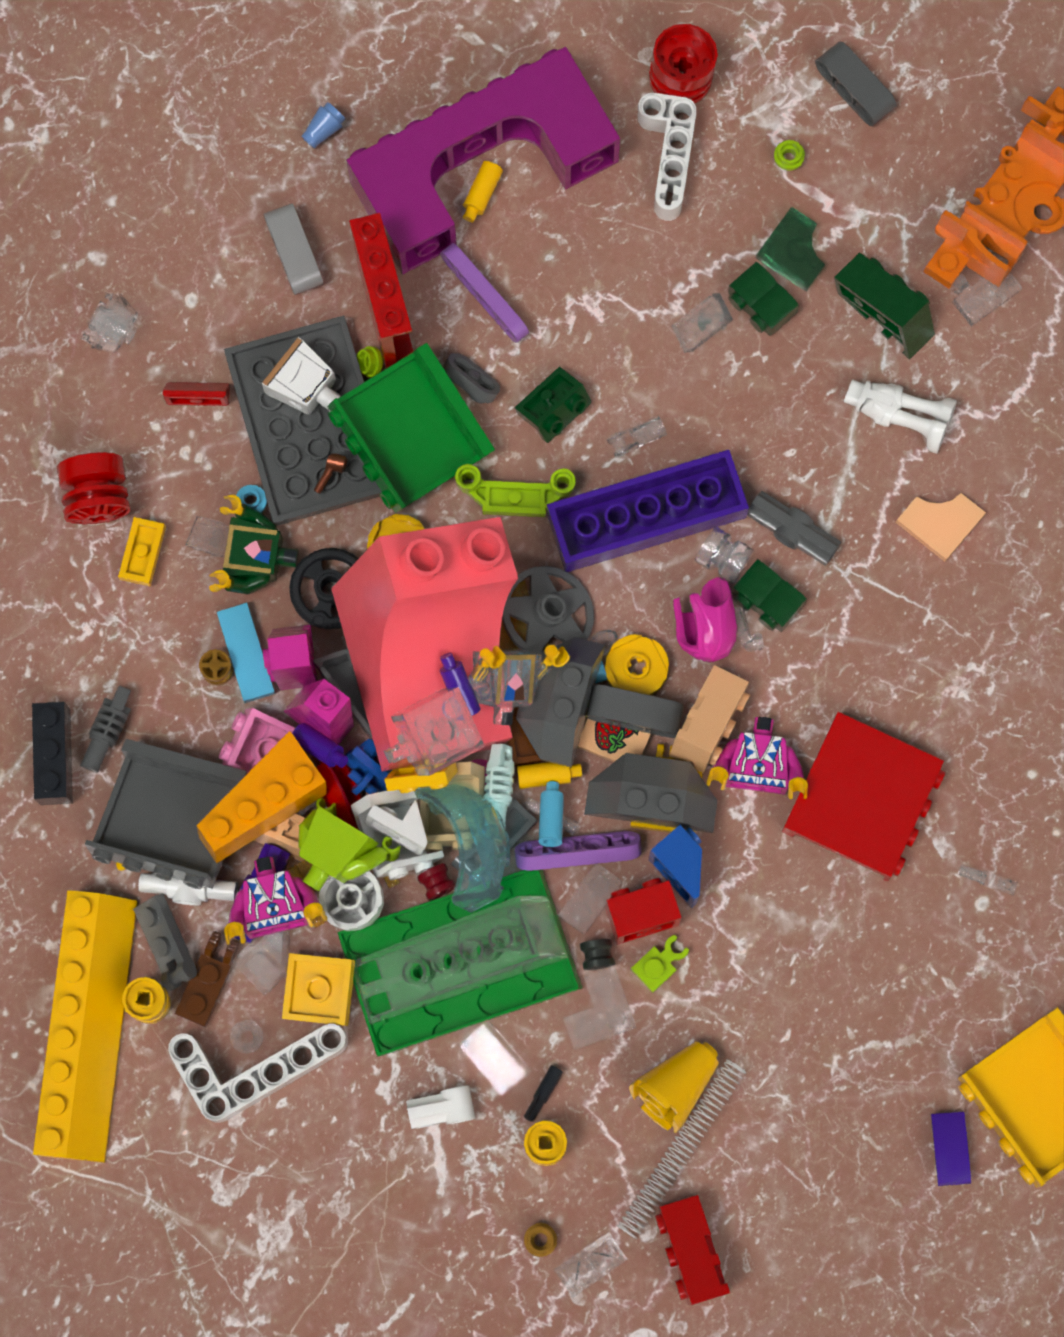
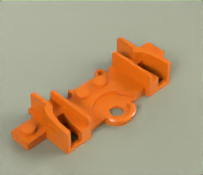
M1057 86L1045 104L1031 96H1028L1021 111L1033 119L1025 126L1014 148L1012 146L1002 148L999 155L1001 164L986 185L975 189L973 196L977 197L981 204L973 205L966 201L964 213L960 218L947 210L942 213L935 227V233L945 241L926 265L924 273L948 289L951 288L966 266L999 287L1020 259L1028 243L1024 238L1029 231L1037 234H1049L1063 227L1064 198L1055 197L1064 184V143L1057 141L1061 135L1064 136V90ZM1038 205H1045L1050 208L1052 215L1047 220H1040L1035 216L1034 208ZM984 245L1008 260V264L1006 265L996 258Z

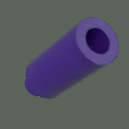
M452 653L442 655L440 660L443 667L440 669V674L458 717L468 718L475 715L481 708L462 662L455 661Z
M302 723L294 729L292 734L304 751L329 767L337 765L342 768L346 766L348 757L344 755L342 746L306 723Z

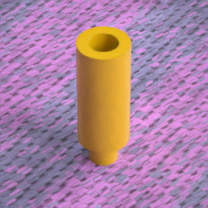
M483 161L463 203V207L466 209L463 219L473 223L477 215H483L503 173V169L497 164Z
M550 762L517 766L520 789L546 786V783L549 781L568 784L571 783V778L582 777L581 764H574L572 768Z

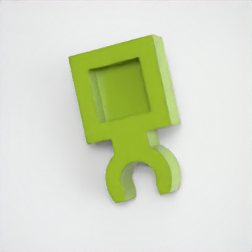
M676 935L667 939L664 951L660 953L654 946L630 969L652 993L677 971L671 963L683 960L688 955L689 949L687 947L681 953H674L671 950V945L678 938Z

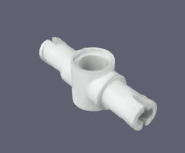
M147 873L140 874L138 885L139 892L164 894L168 898H172L174 903L195 906L201 905L202 901L207 902L208 899L234 901L237 892H239L238 882L216 880L213 889L202 886V889H194L185 885L183 880L172 878L171 881H165L155 877L153 874Z

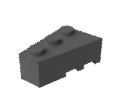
M348 648L314 659V664L323 678L350 698L352 716L373 741Z

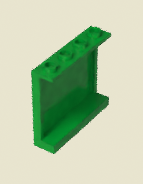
M428 343L418 347L413 353L340 398L334 399L327 406L330 410L328 416L336 428L341 427L347 437L345 443L353 455L358 454L364 463L362 469L366 477L371 482H376L381 490L380 498L388 509L392 508L395 513L454 477L457 469L462 465H473L495 450Z

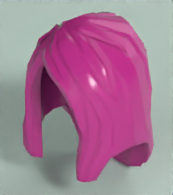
M717 577L709 580L703 586L701 598L698 593L689 595L693 611L683 613L680 597L673 599L676 638L682 650L695 659L708 663L727 657L736 642L737 625L731 590L725 578Z

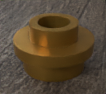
M536 1223L527 1229L524 1235V1244L532 1255L544 1257L554 1251L557 1245V1235L551 1226L545 1223ZM539 1233L547 1237V1243L542 1247L534 1243V1237Z

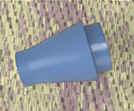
M327 102L324 107L320 106L301 137L315 149L321 142L343 127L341 124L346 118Z

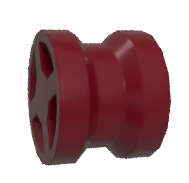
M445 863L438 864L417 876L419 883L424 885L427 890L425 895L428 901L435 900L457 887L455 881L449 879L447 875L448 868Z

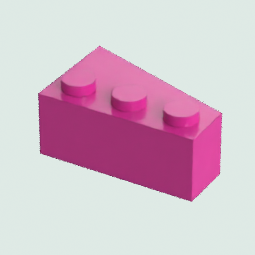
M311 624L273 629L267 638L268 649H263L264 666L267 669L268 675H270L271 682H276L280 691L303 688L316 682L317 673L313 661L315 656Z

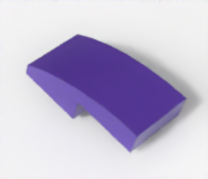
M965 1113L931 1114L938 1186L971 1184Z

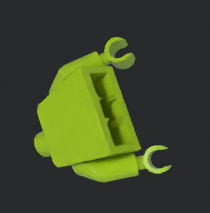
M323 798L317 800V809L313 810L299 825V856L313 864L303 882L317 891L321 890L329 875L345 883L348 880H353L385 861H395L400 856L401 845L395 849L389 848L393 840L391 837H385L382 841V846L377 847L379 844L377 841L336 817L335 803H332L329 808H325V799Z

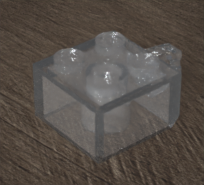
M459 687L442 689L393 714L391 718L399 734L397 735L399 743L384 750V753L389 763H396L407 758L408 762L413 764L418 776H430L484 748L485 745Z

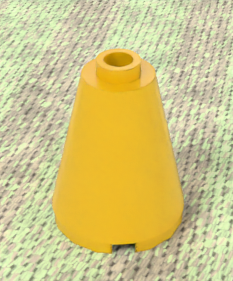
M694 1042L634 1080L629 1086L630 1093L634 1100L639 1095L644 1102L640 1108L655 1123L667 1131L673 1126L674 1133H677L683 1127L719 1065L717 1060L718 1053L707 1042L702 1044Z

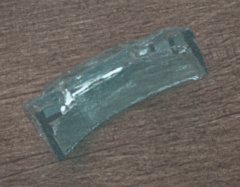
M456 784L447 785L440 789H430V787L416 789L414 791L416 797L428 803L433 814L443 813L446 816L456 836L459 850V872L456 887L451 897L453 904L472 913L498 899L504 888L501 885L505 867H509L510 843L508 832L505 830L503 819L497 809L484 796L472 789Z

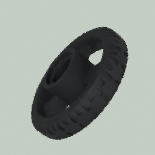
M324 548L310 553L297 564L291 576L289 592L293 607L302 619L321 629L332 630L342 628L339 616L333 617L331 614V608L336 607L333 594L327 595L322 590L327 583H337L343 575L333 569L323 570L322 561L338 560L352 567L359 559L357 556L343 549ZM303 577L314 580V590L319 602L311 610L307 608L301 597Z

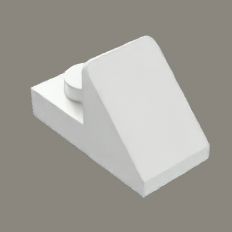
M414 800L403 821L398 818V814L392 809L385 806L379 808L376 805H373L366 817L364 824L386 837H391L394 842L419 856L423 854L428 842L416 800Z

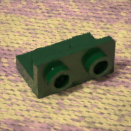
M559 366L516 405L514 409L522 419L538 431L542 440L549 443L569 423L585 411L591 404V399L583 384Z

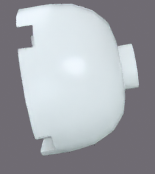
M370 871L345 883L329 875L319 891L318 899L325 911L327 921L334 927L345 931L362 930L372 925L380 916L384 906L383 889L379 880Z

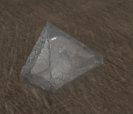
M607 1232L554 1270L571 1296L575 1297L628 1259L610 1232Z

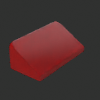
M168 382L163 389V397L168 405H229V383Z

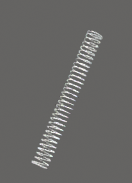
M726 1059V1062H724V1065H725L728 1069H726V1068H724V1067H720L721 1071H722L724 1074L718 1072L717 1075H718V1077H719L720 1079H718V1078H713L714 1081H715L718 1085H716V1084H714V1083H710V1086L714 1089V1090H712V1089L707 1088V1092H708L710 1095H708V1094H703V1096H704V1098H705L706 1100L700 1099V1102H701L704 1106L699 1105V1104H696V1107H697L700 1111L693 1110V1113H694L697 1117H695V1116H693V1115H689L690 1119H691L693 1122H691V1121H689V1120H686V1123H687L691 1128H689V1127H687V1126H683L682 1128H683L687 1133H685V1132H683V1131H679V1134H680L683 1138L678 1137V1136H675V1139H676L680 1144H678V1143H676V1142H672V1145H673L675 1148H677L678 1150H676V1149H674V1148H672V1147H668V1149H669L674 1155L665 1152V1155H666L670 1160H668V1159H666V1158H661V1160H662L667 1166H665V1165H663V1164H661V1163H658V1166H659L663 1171H661V1170H659V1169H657V1168H654V1171H655L659 1176H657V1175H655V1174H651V1177H652L654 1180H656L657 1182H655V1181H653V1180H650V1179H647L648 1183L651 1184L654 1188H652V1187H650V1186L644 1184V1187H645L650 1193H648V1192H646V1191H644V1190H640V1192H641L646 1198H644V1197H642V1196H639V1195H636L637 1198H638L643 1204H641V1203H639V1202H637V1201H633V1203H634L639 1209H637V1208H635V1207H633V1206H629L630 1209H631L635 1214H633V1213H631V1212H628V1211H626V1214H627L630 1218H632L634 1221H632V1220H630V1219H628V1218H626V1217H622L623 1220H624L626 1223H628L630 1226H628V1225H626V1224H624V1223H622V1222H619V1225H617L620 1229H622L624 1232H626L627 1234H629V1235L632 1236L633 1238L638 1239L635 1235H633V1234H632L629 1230H627L624 1226L630 1228L631 1230H633V1231H635V1232H637V1233H639V1234H641V1232H640L639 1230H637L633 1225H631L627 1220H629L630 1222H632V1223L638 1225L639 1227H641V1228H643V1229H644L645 1227H644L643 1225H641L637 1220H635L631 1215L637 1217L638 1219L644 1221L645 1223H648V1221L645 1220L641 1215H639L635 1210H637V1211L643 1213L644 1215H646V1216L652 1218L651 1215H649L646 1211H644V1210H643L640 1206H638L636 1203H638V1204H640L641 1206H643V1207L649 1209V1210L652 1211V1212H655V1210H653L650 1206H648V1205H647L644 1201H642L640 1198H642V1199L648 1201L649 1203L655 1205L656 1207H659L654 1201H652V1200H651L648 1196H646L644 1193H646V1194H648V1195H650V1196L654 1197L655 1199H657V1200H659V1201L662 1202V1200H661L658 1196H656L653 1192H651L647 1187H649V1188H651L652 1190H654V1191L660 1193V1194L663 1195V1196H666L662 1191H660L657 1187H655L651 1182H653V1183L659 1185L660 1187L664 1188L665 1190L669 1191V1189H668L666 1186H664L661 1182H659L655 1177H657V1178L663 1180L664 1182H666V1183H668V1184H670V1185H673V1184H672L670 1181H668L666 1178H664L659 1172H661V1173H663V1174L669 1176L670 1178L676 1180L675 1177H673L670 1173H668V1172H667L664 1168H662L660 1165H662V1166L668 1168L669 1170L675 1172L676 1174L680 1175L679 1172H677L674 1168H672V1167H671L669 1164H667L664 1160H666V1161H668V1162L674 1164L675 1166L679 1167L680 1169H683V1167H681L679 1164H677V1163H676L673 1159H671L668 1155H670V1156H672V1157L678 1159L679 1161H681V1162L687 1164L683 1159H681L678 1155H676V1154L672 1151V1150H675L676 1152H678V1153H680V1154H682V1155H684L685 1157H687V1158L690 1159V1157H689L687 1154H685L682 1150H680L675 1144L681 1146L682 1148L688 1150V1151L691 1152V1153H694L691 1149H689L687 1146H685V1145H684L680 1140H678L677 1138H679V1139H681V1140L687 1142L688 1144L694 1146L695 1148H697L696 1145H694L691 1141H689V1140H688L686 1137H684L681 1133H683V1134H685V1135H687V1136L693 1138L694 1140L698 1141L699 1143H701L700 1140H698L696 1137H694V1136H693L691 1133H689L685 1128H687V1129H689V1130H691V1131L697 1133L698 1135L704 1137V1135H702L700 1132H698L695 1128H693V1127L689 1124V1123H692V1124H694L695 1126L701 1128L702 1130L708 1132L705 1128H703L700 1124H698L692 1117H694V1118L700 1120L701 1122H703V1123H705V1124H707L708 1126L711 1127V1125H710L709 1123H707L705 1120H703V1119H702L699 1115H697L695 1112H698V1113L704 1115L705 1117L711 1119L712 1121H715L713 1118H711L709 1115H707L704 1111H702L698 1106H700V1107H702V1108H704V1109L710 1111L711 1113L715 1114L716 1116H718V1114H716V1113H715L714 1111H712L709 1107H707L702 1101H704V1102H706V1103H708V1104L714 1106L715 1108L719 1109L720 1111H722V1109H720L718 1106H716L714 1103H712V1102L706 1097V1096H708V1097H710V1098H712V1099L718 1101L719 1103L725 1105L722 1101H720L718 1098H716L711 1092H709V1090L712 1091V1092H715L716 1094H718V1095L722 1096L723 1098L729 1100L727 1097H725L723 1094H721L718 1090H716L712 1085H715V1086L721 1088L722 1090H724V1091H726L727 1093H729V1094L732 1095L731 1092H729L728 1090H726V1089H725L723 1086H721L716 1080H719V1081L725 1083L726 1085L730 1086L731 1088L736 1089V1088H734L732 1085H730L728 1082H726V1081L720 1076V1075H723V1076L729 1078L730 1080L734 1081L735 1083L739 1084L736 1080H734V1079H733L732 1077H730L727 1073H725V1072L723 1071V1069H725V1070H727V1071L733 1073L734 1075L738 1076L739 1078L743 1079L741 1076H739L737 1073H735L732 1069H730L726 1064H729V1065L733 1066L735 1069L739 1070L740 1072L746 1074V1071H745V1070H743L741 1067H739L738 1065H736V1064L733 1063L732 1061Z

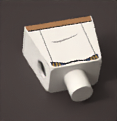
M299 337L262 382L264 392L268 396L306 414H311L318 404L328 409L327 406L334 399L341 397V395L331 389L336 381L332 369Z

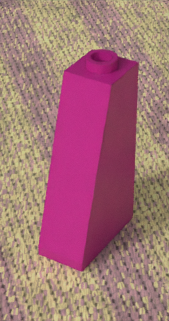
M325 679L304 686L284 710V713L298 724L306 723L337 744H340L354 727L350 698Z

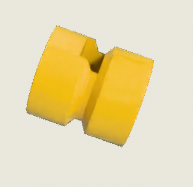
M141 977L131 981L125 987L122 995V1004L125 1011L137 1021L145 1024H155L163 1020L168 1014L171 999L168 991L156 980Z
M552 1121L535 1123L525 1134L524 1147L526 1155L539 1166L556 1164L563 1158L566 1152L567 1138L565 1132Z

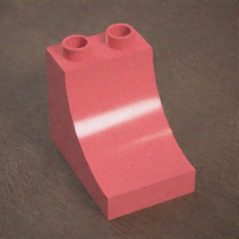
M501 517L380 536L331 588L382 772L491 750L492 744H505L513 738L510 726L501 725L502 712H506L502 686L500 704H496L498 668L492 669L489 667L481 680H477L474 677L483 660L480 657V651L484 648L492 651L494 646L499 647L500 628L505 603L513 585L518 580ZM452 653L455 661H461L481 708L478 713L471 717H458L440 674V669L443 667L440 657L444 654Z

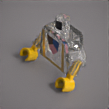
M548 645L544 650L547 657L524 650H501L498 646H494L492 651L488 648H484L481 651H473L474 669L470 673L468 680L478 703L494 707L493 724L512 725L513 707H525L533 703L534 694L543 678L554 667H562L569 661L570 656L564 647L557 649L555 645Z

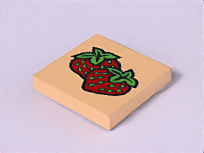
M587 718L577 748L615 762L625 753L643 755L651 734L604 724Z

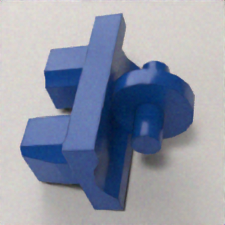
M367 739L361 745L356 746L345 754L348 757L346 765L352 769L347 776L356 783L351 790L353 794L358 795L362 790L368 794H373L377 791H387L384 779L392 770L382 772L381 766L373 760L377 756V752L371 739Z

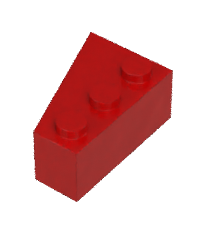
M692 1196L660 1206V1214L655 1215L660 1235L667 1234L670 1247L665 1248L670 1267L677 1266L680 1279L676 1280L675 1284L680 1300L687 1299L688 1305H694L729 1294L730 1290L722 1274L721 1262L718 1253L716 1254L699 1196Z

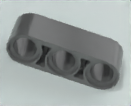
M842 41L836 43L815 60V65L820 74L869 126L876 124L897 107V103L890 91Z
M593 685L586 717L604 724L667 738H675L680 729L684 705L676 701L615 687Z

